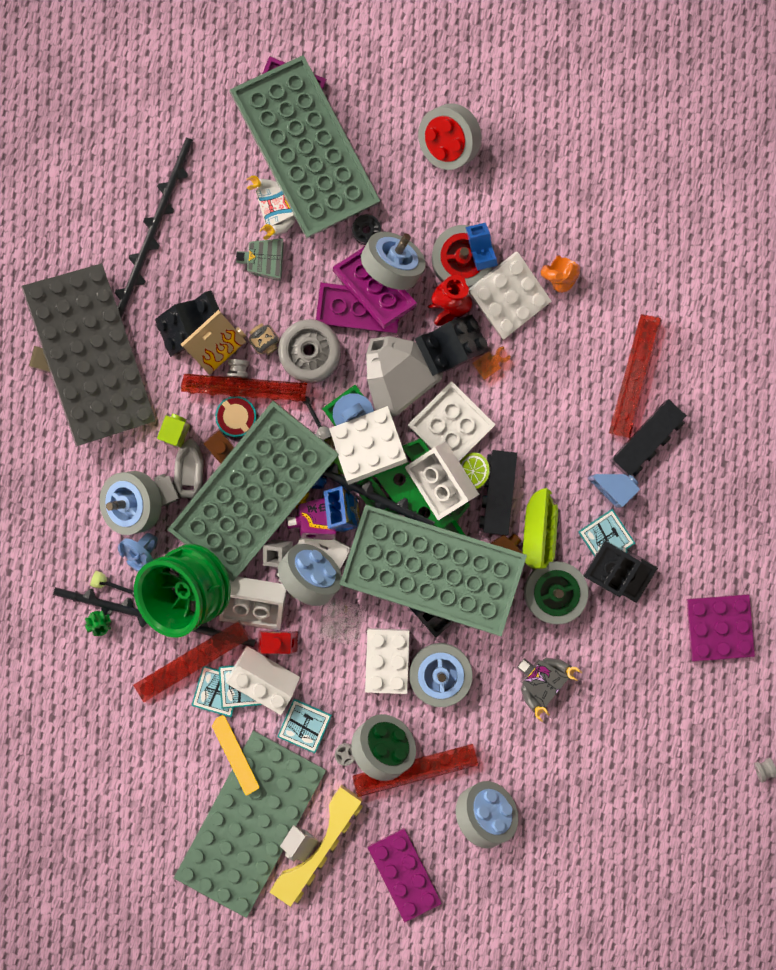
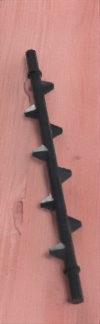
M185 138L179 156L176 157L177 160L168 182L158 183L157 185L163 195L154 217L144 218L143 220L149 230L140 252L130 254L128 257L134 264L126 287L115 289L114 293L120 300L117 308L121 319L124 312H126V307L136 285H144L146 282L140 272L149 250L159 249L160 247L154 237L164 214L174 213L169 200L177 180L188 178V173L184 170L183 165L187 162L186 158L193 143V140L190 138Z
M336 463L330 465L322 474L341 484L349 492L353 490L375 501V507L384 510L389 508L413 520L429 525H434L435 523L416 513L417 511L410 510L407 498H403L396 503L374 492L371 481L364 485L356 482L348 485L346 478L338 474V465Z
M57 587L54 589L53 595L73 600V602L78 601L101 607L104 615H110L113 611L137 617L140 627H144L147 624L139 610L133 607L131 598L127 597L121 604L96 598L92 588L85 594ZM203 623L199 628L192 631L213 637L216 647H219L225 640L231 643L254 647L256 639L240 636L236 633L233 634L210 628L208 623Z

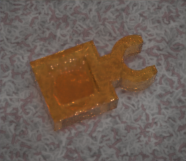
M504 346L499 347L494 356L489 351L472 363L483 380H486L501 369L498 363H505L511 358L510 355L506 358L500 356V352L505 349Z

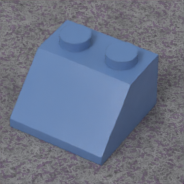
M594 474L588 478L616 508L623 507L640 490L637 486L639 484L638 481L631 475Z

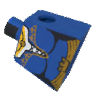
M343 486L324 491L328 529L345 532L358 528L361 520L358 500Z

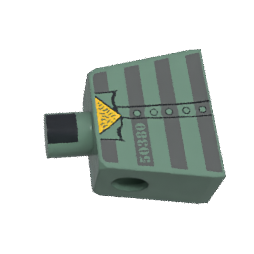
M283 239L249 242V252L237 251L236 263L248 264L247 271L249 274L281 281L284 241Z

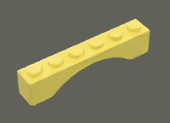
M343 785L339 787L329 802V826L321 845L305 862L282 871L271 887V894L290 907L293 902H299L304 894L302 892L306 884L309 886L316 875L313 873L316 868H322L327 860L325 855L329 849L333 851L337 846L339 834L347 831L351 825L349 820L352 815L357 816L363 806L360 804L362 798Z

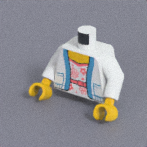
M254 175L247 178V181L250 180L253 183L247 189H258L255 191L265 221V225L260 229V232L266 231L268 233L263 239L267 240L271 236L286 233L295 223L296 218L277 182L259 179Z

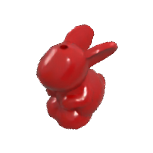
M458 274L449 276L436 287L431 298L433 304L428 305V308L445 309L434 320L436 326H443L452 321L454 317L466 314L471 309L473 302L469 296V287L466 284L465 278Z

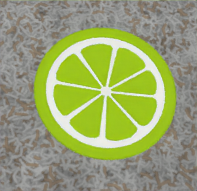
M479 453L465 455L459 463L475 488L478 489L488 479V461Z

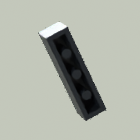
M665 400L610 461L622 473L635 477L643 469L641 465L645 460L650 461L657 454L655 451L660 444L664 446L671 439L670 433L674 429L678 431L685 424L683 419L687 415L671 400Z
M492 450L491 454H487L486 459L490 468L488 479L484 483V487H487V495L482 497L481 507L485 508L484 516H480L479 528H483L482 533L509 535L517 452Z

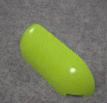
M547 488L534 493L526 507L523 554L527 555L525 563L534 569L547 568L549 562H553L555 558L558 505H554L550 496L552 492Z

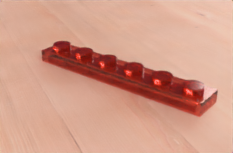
M640 315L609 429V434L629 439L631 437L662 319L659 317Z
M184 374L181 392L229 395L231 397L269 398L272 400L282 399L298 402L305 401L307 383Z
M239 620L138 681L133 686L142 701L146 702L247 641L250 637Z
M470 744L417 758L408 770L393 780H377L366 773L352 776L357 797H362L479 765L474 746Z

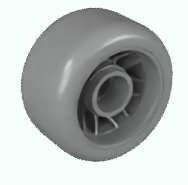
M306 319L298 321L286 329L279 342L278 354L283 368L292 378L303 383H317L327 379L337 369L341 359V346L336 333L331 327L318 320ZM308 345L315 347V352L311 356L304 354V348Z

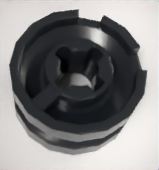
M360 215L353 222V237L361 245H366L373 234L381 232L380 222L373 215ZM369 226L370 232L364 233L362 229Z

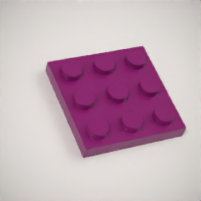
M749 594L686 599L691 661L755 657Z

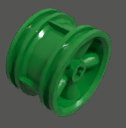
M196 544L182 545L168 552L165 556L145 564L137 573L134 582L135 602L143 619L158 633L172 638L183 637L199 628L203 623H207L222 614L227 608L231 596L230 579L222 562L210 550ZM170 569L180 573L179 577L170 572ZM172 588H175V592L179 598L176 597ZM191 601L196 603L195 612L190 610Z

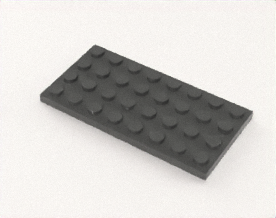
M103 264L22 285L21 289L75 446L77 447L155 422L156 420Z

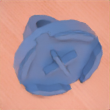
M347 394L336 402L333 408V419L337 426L374 412V409L366 397L360 394Z
M146 533L138 542L125 538L118 544V552L122 558L125 556L128 559L126 562L130 567L139 572L145 564L153 561L150 553L154 550L158 538L151 533Z

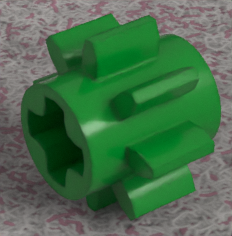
M94 611L89 614L88 618H85L87 633L92 632L93 636H103L108 632V629H111L109 614L104 615L103 611Z

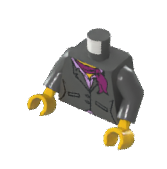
M524 658L517 666L525 674L520 681L523 684L521 692L524 701L541 722H543L540 718L541 713L545 712L550 716L545 707L569 678L578 681L574 678L573 674L576 671L582 673L580 669L572 667L561 659L554 658L538 659L534 665Z

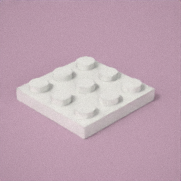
M518 252L513 253L469 288V294L503 340L552 302Z
M451 381L408 426L431 449L447 442L458 461H460L495 424Z
M388 406L329 428L348 485L408 462Z

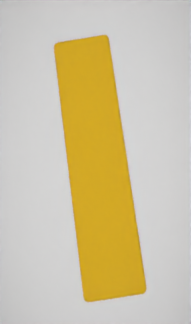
M221 715L215 719L212 728L245 795H248L259 789V785L225 716Z

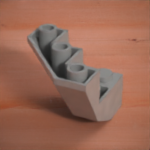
M391 336L370 339L366 354L367 381L375 411L388 406L391 416H397L442 380L443 373L432 376L417 343L414 341Z

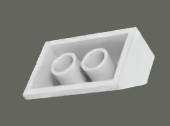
M447 442L434 447L405 467L437 520H440L480 495Z
M237 577L233 582L230 580V601L224 612L219 615V621L274 630L281 629L287 591L283 584Z
M246 646L225 682L282 715L300 677Z

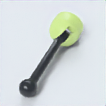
M95 571L90 586L103 588L107 585L132 594L134 597L133 590L108 582L105 574Z

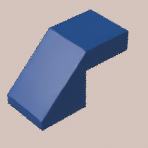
M486 222L466 227L477 271L498 266Z

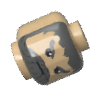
M261 323L249 332V342L258 354L266 353L270 355L277 350L276 345L279 342V337L270 325H263Z

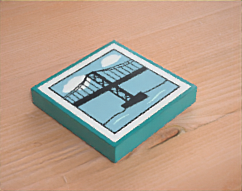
M613 509L578 531V534L593 556L596 555L604 540L619 548L623 546L626 549L635 544Z
M203 665L191 706L232 717L234 708H221L219 670Z
M235 665L218 666L222 709L262 705L225 682Z
M294 698L277 737L312 753H316L332 714Z

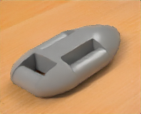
M188 439L181 446L175 458L174 486L180 498L193 499L203 485L204 459L199 446L193 439ZM183 485L194 486V490H183Z

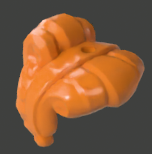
M560 255L556 256L551 266L544 265L541 268V276L552 282L554 290L559 293L569 291L580 274L579 264L571 259L562 258Z

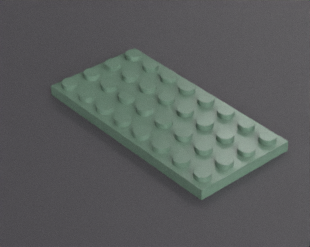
M304 55L230 89V94L306 239L380 203L379 197Z
M273 400L171 524L168 531L184 544L200 545L214 553L224 565L229 579L233 582L339 454Z
M365 505L339 585L502 637L527 555Z
M255 730L250 735L242 752L259 785V789L245 795L232 769L174 876V879L245 918L249 915L283 851L280 845L293 825L296 826L326 772L325 768Z

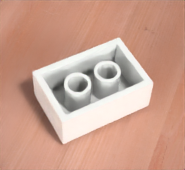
M368 628L365 692L407 694L408 629Z

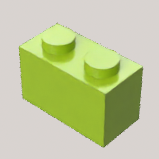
M173 413L171 417L165 415L157 439L181 448L190 428V425L186 423L187 419Z

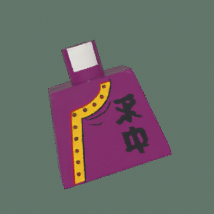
M325 498L300 504L297 508V516L286 517L287 529L299 528L302 539H335L336 531L328 529Z

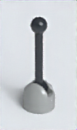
M304 396L302 402L307 405L318 426L316 435L323 441H328L332 438L329 428L321 425L310 404V398Z

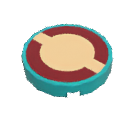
M240 396L224 399L218 405L215 413L219 429L224 434L232 437L244 436L247 430L256 422L257 417L253 404Z

